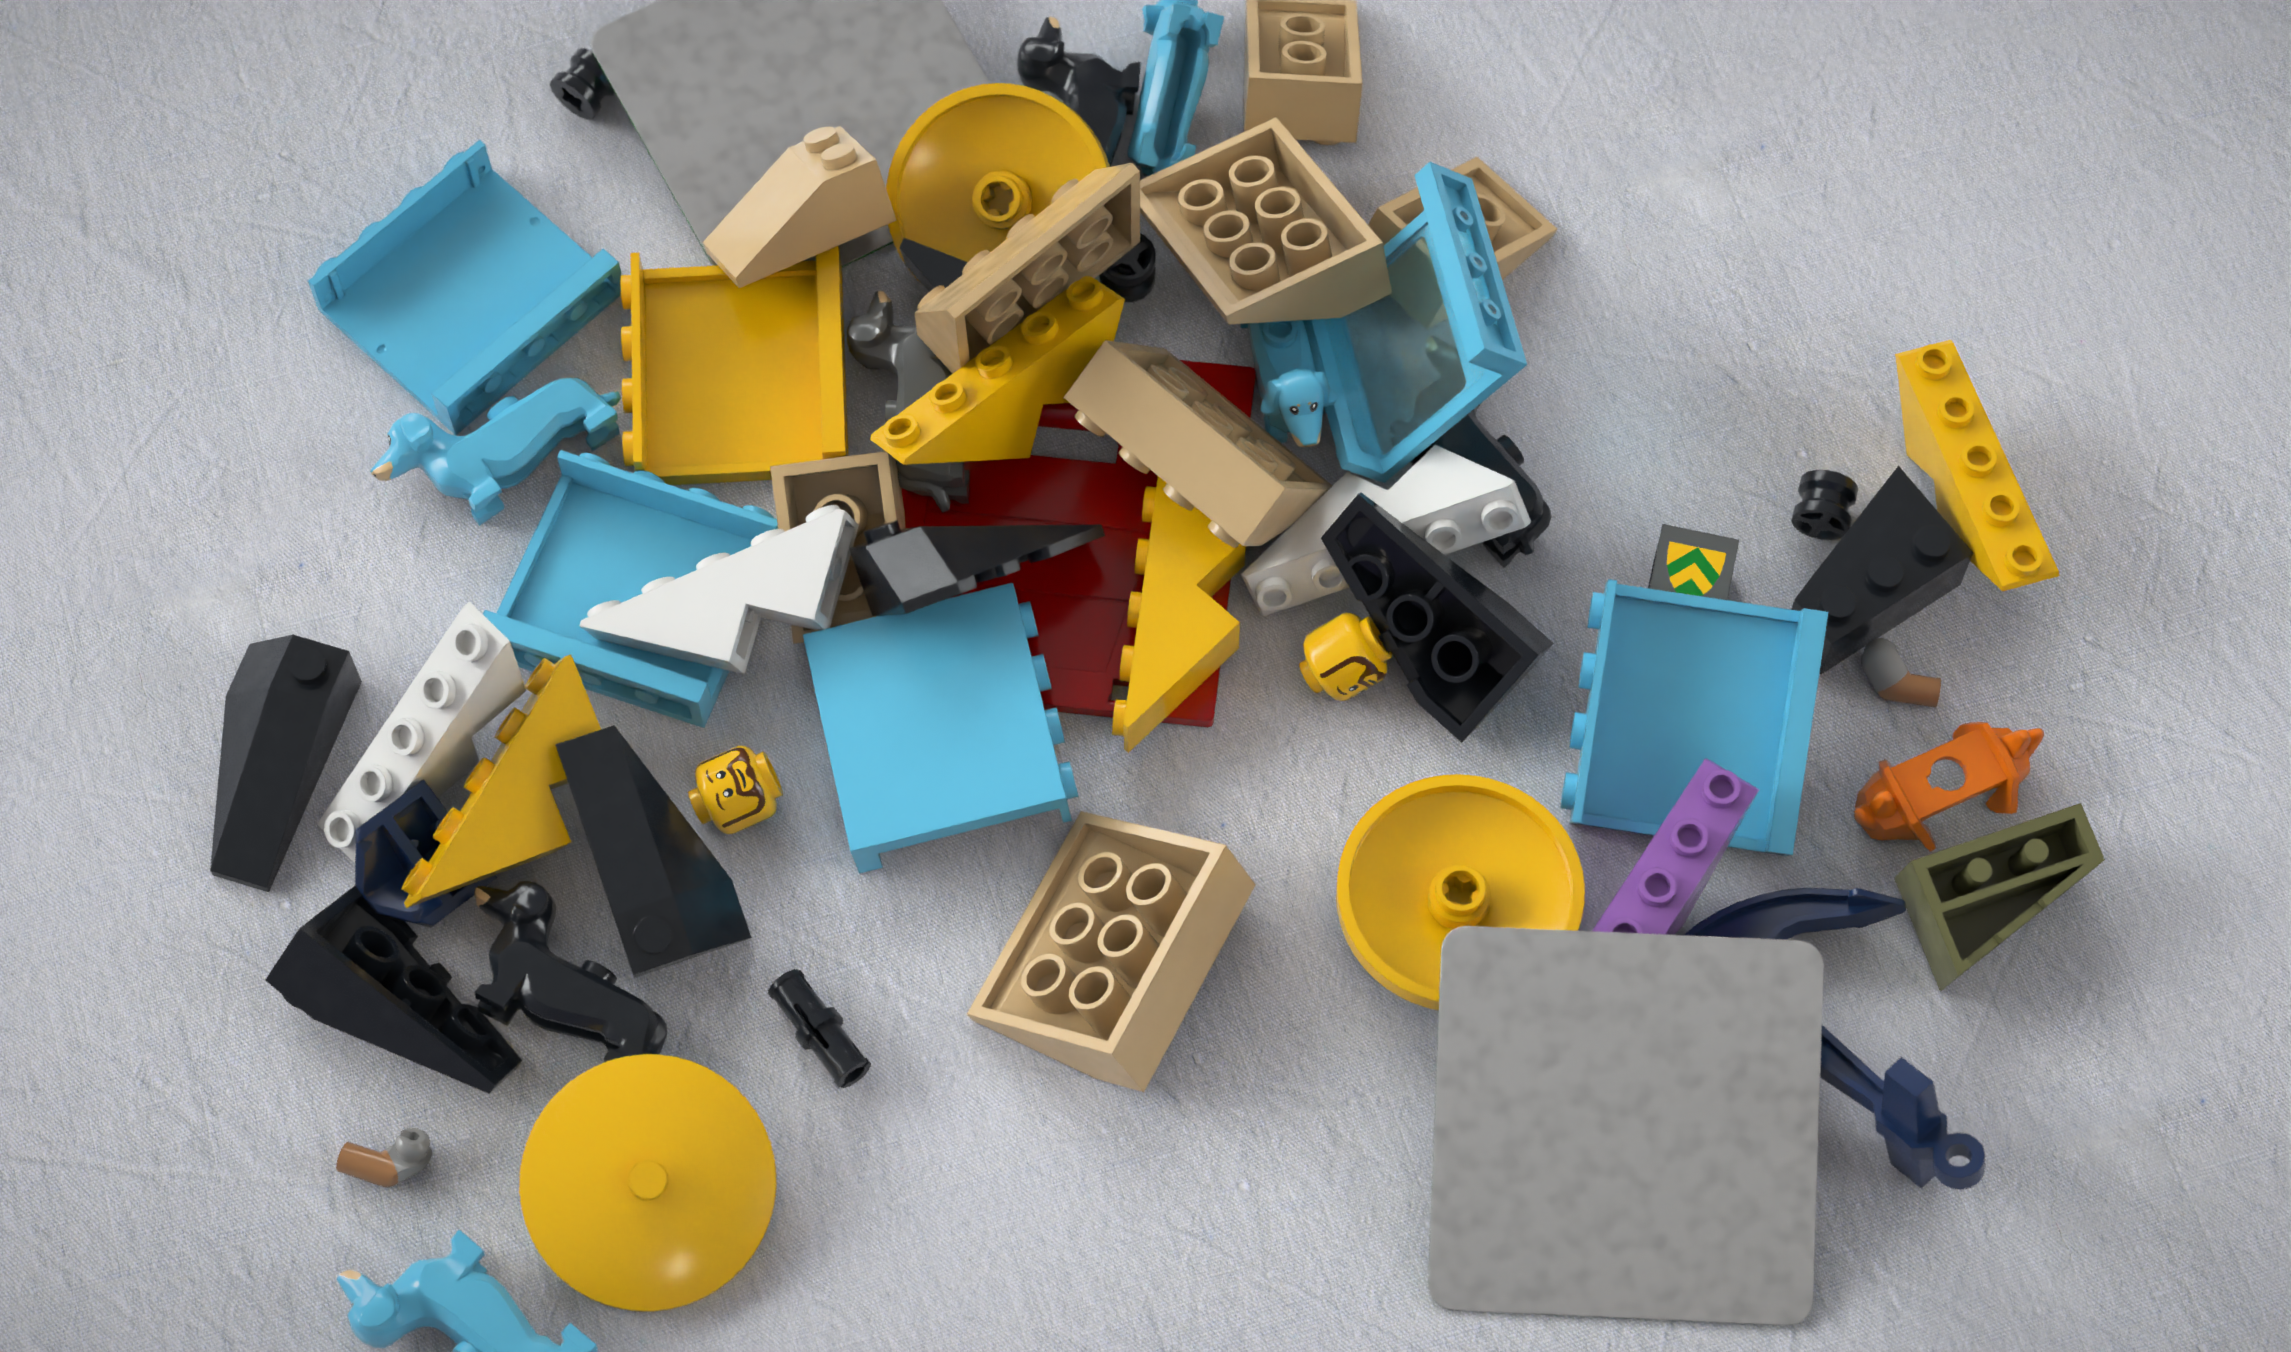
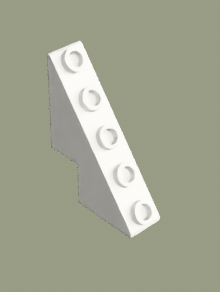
M1434 445L1388 491L1349 472L1344 474L1261 554L1241 576L1259 614L1264 617L1349 588L1322 542L1321 537L1360 492L1444 555L1525 528L1531 523L1515 480Z
M837 505L819 508L806 516V523L787 531L783 529L766 531L752 539L751 547L732 555L729 553L711 555L697 563V570L677 579L674 577H663L651 581L641 589L642 594L621 603L618 600H612L598 604L587 612L588 618L581 620L579 626L598 640L745 674L761 618L817 631L830 628L851 555L849 548L854 545L859 525L845 510H841Z
M470 601L463 606L317 823V826L325 833L328 842L332 846L339 848L354 864L356 829L422 780H425L437 798L441 796L480 761L471 737L526 692L511 642Z

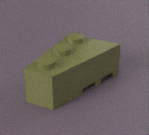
M2079 803L1910 861L1894 877L1902 899L1906 903L1907 912L1940 992L2088 875L2105 858L2083 806Z

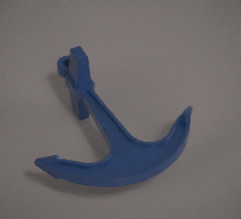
M1827 888L1780 890L1757 895L1721 909L1696 924L1684 935L1787 940L1802 933L1852 927L1863 928L1904 913L1906 911V903L1903 899L1860 888L1851 890ZM1822 1025L1820 1078L1874 1113L1876 1132L1885 1138L1890 1164L1921 1189L1934 1176H1936L1941 1184L1952 1189H1967L1979 1183L1984 1176L1986 1166L1983 1145L1969 1134L1958 1132L1948 1134L1947 1115L1939 1110L1934 1082L1902 1057L1885 1071L1883 1081ZM1954 1156H1964L1970 1160L1964 1166H1954L1948 1161Z

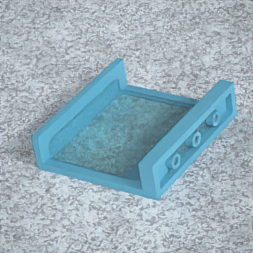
M1432 162L1426 164L1414 175L1424 211L1384 245L1392 294L1342 318L1303 320L1316 372L1325 373L1330 388L1338 396L1337 401L1332 405L1324 407V410L1329 420L1336 447L1335 452L1341 469L1385 483L1527 365L1473 180Z

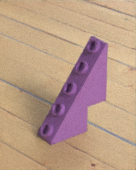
M1705 758L1592 931L1665 935L1677 933L1685 924L1760 789Z

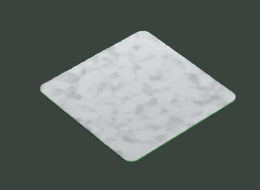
M657 0L603 25L594 33L591 40L592 52L712 266L717 264L706 253L703 241L789 147L803 142L804 136L809 132L822 127L836 128L841 126L877 160L886 187L888 172L895 151L905 133L916 119L933 104L956 91L990 83L942 0ZM888 224L839 245L842 268L892 244L893 240ZM816 255L804 261L816 260Z
M1461 926L1450 931L1442 942L1440 960L1428 1288L1433 1300L1443 1308L1464 1311L1794 1325L1804 1320L1810 1313L1813 1305L1824 971L1823 959L1817 948L1806 941L1480 926Z

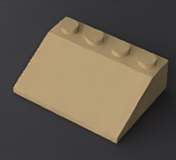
M1277 117L1140 180V213L1228 325L1342 318L1392 294L1383 242Z
M1133 163L1096 169L1081 181L1078 179L1068 181L1055 193L1051 205L1036 217L1033 214H1029L1021 218L1008 232L1007 240L992 252L983 250L977 253L963 268V275L946 288L943 285L935 287L922 298L917 306L918 311L914 313L917 335L952 374L976 357L982 350L991 346L1022 323L1029 315L1035 313L1065 291L1072 283L1083 276H1091L1095 279L1140 243V170Z
M1105 340L1064 396L1069 403L1078 409L1075 418L1081 425L1097 436L1104 437L1107 433L1123 446L1119 451V455L1128 464L1145 474L1152 470L1167 483L1163 491L1168 497L1187 510L1192 511L1194 507L1199 509L1212 520L1208 525L1209 530L1220 540L1234 548H1237L1239 544L1242 546H1262L1291 527L1333 486L1165 348Z
M1081 811L967 1015L972 1021L1095 1079L1144 1092L1256 884L1225 844Z

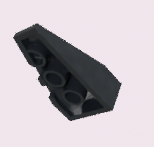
M1362 492L1357 494L1321 537L1322 542L1356 600L1362 601L1380 632L1378 637L1388 653L1392 652L1409 681L1406 685L1416 702L1461 743L1505 699L1554 644L1507 601Z
M898 520L864 531L867 542L851 547L849 550L872 616L907 614L976 588V583L996 577H1003L1021 570L1020 563L1028 560L1029 563H1034L1054 557L1101 538L1105 534L1101 524L919 526L900 529Z
M288 635L249 644L225 700L210 866L213 876L262 891H270L362 683L348 650L297 635Z
M615 725L556 744L634 978L752 938L732 879Z
M356 885L299 928L265 981L279 991L289 1004L301 1009L312 1019L488 1094L514 1072L522 1062V1059L486 1016L479 1012L478 1007L462 1004L451 992L447 984L452 976L443 965L436 963L430 966L412 944L418 936L407 922L376 913L364 900Z

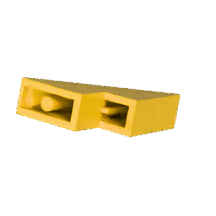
M1083 276L1038 311L1025 318L1022 323L991 346L982 350L976 357L952 375L936 384L917 401L898 415L889 419L882 427L871 434L870 440L903 465L1030 458L1043 404L1069 403L1064 396L1105 340H1115L1125 299L1093 277Z
M1947 340L1895 354L1906 454L1934 480L1937 511L1973 552L1970 562L2002 591L2058 577L2059 570L1953 341Z
M1159 476L1157 487L1146 486L1142 521L1152 523L1149 540L1138 539L1135 574L1144 575L1142 592L1131 591L1127 627L1137 628L1135 645H1123L1120 665V681L1129 682L1127 700L1116 699L1113 713L1112 735L1124 736V750L1128 753L1239 649L1240 622L1211 597L1245 566L1246 546L1239 544L1237 548H1234L1215 536L1208 528L1212 520L1196 507L1190 511L1174 502L1163 491L1167 483Z
M572 655L563 657L555 664L544 658L532 672L525 684V689L532 694L521 711L514 707L502 721L494 738L502 743L491 761L483 757L467 778L464 788L470 791L471 794L459 811L454 807L451 808L437 827L433 839L440 842L432 858L429 862L421 858L403 883L401 889L409 894L404 902L406 908L553 854L572 843L551 792V789L568 784L556 744L601 730Z

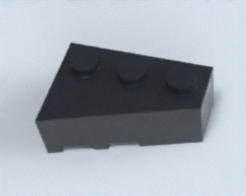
M1899 465L1794 599L1791 610L1801 611L1803 608L1828 612L1820 674L1825 673L1865 647L1871 640L1879 638L1960 586L1972 558L1973 552Z

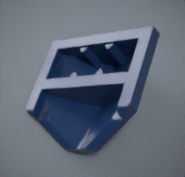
M422 780L356 829L355 885L364 900L376 913L431 928L473 897L478 885L486 887L498 877L494 875L409 908L405 907L404 902L409 894L401 889L403 883L421 858L428 862L432 858L440 842L433 839V835L448 813L425 780Z

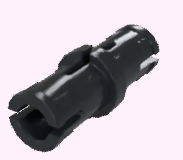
M798 969L790 970L772 983L768 994L777 1002L797 1029L795 1034L796 1040L805 1050L812 1049L833 1077L837 1087H849L863 1078L871 1067L870 1061L862 1055L841 1027L843 1018L834 1007L827 1008L805 979L802 971H798Z

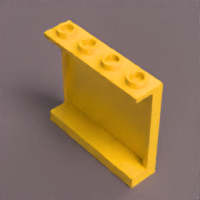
M839 246L816 255V260L801 261L741 288H738L718 265L643 269L639 252L630 253L631 275H621L620 280L623 310L631 309V326L621 328L623 360L632 361V378L622 379L623 410L625 414L632 413L633 431H623L622 434L625 466H634L635 471L643 470L653 473L669 485L772 480L770 466L849 456L843 276Z

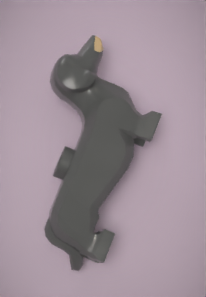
M877 291L873 296L867 314L855 316L850 321L847 328V344L849 352L863 367L871 370L886 369L898 377L897 400H886V423L929 392L936 384L952 375V373L917 335L916 325L895 326L893 324L892 301L884 291ZM896 460L899 486L915 494L931 496L942 513L950 509V500L961 504H969L970 472L965 470L964 462L903 465Z

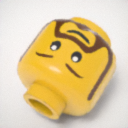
M1346 612L1306 635L1303 643L1306 659L1299 663V667L1305 681L1316 694L1324 690L1335 700L1347 701L1385 678L1388 669L1387 660L1392 658V652L1388 653L1378 637L1380 632L1371 617L1367 616L1362 619L1354 613Z
M743 745L734 747L698 764L695 769L697 788L688 791L690 802L699 821L702 824L713 821L718 830L725 834H735L772 817L777 809L776 798L783 796L780 781L766 753L763 751L755 754L751 748Z

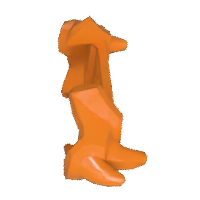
M1969 722L1960 725L1953 732V740L1894 767L1889 761L1884 759L1879 762V771L1874 773L1858 792L1854 819L1872 839L1919 840L1931 852L1936 849L1935 841L1928 826L1923 821L1993 788H1998L1985 805L1996 813H2017L2018 787L2030 773L2029 758L2042 742L2044 731L2041 728L2013 732L2009 728H1991L1988 722ZM1944 759L1952 760L1959 764L1965 774L1963 786L1953 791L1944 790L1938 786L1932 789L1927 778L1931 775L1933 764Z

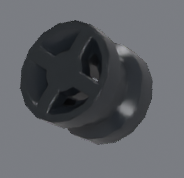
M580 48L570 59L571 67L566 72H558L551 80L550 88L563 106L577 116L590 120L599 113L601 100L605 96H613L615 92L593 52L589 49Z
M1140 233V243L1099 275V282L1125 299L1124 302H1135L1145 298L1155 285L1156 250L1152 241ZM1118 269H1130L1132 274L1118 272Z
M1830 470L1806 472L1801 476L1798 488L1802 501L1794 507L1791 519L1794 528L1812 538L1821 540L1841 539L1851 526L1852 518L1848 508L1855 504L1858 486L1856 482L1846 475Z

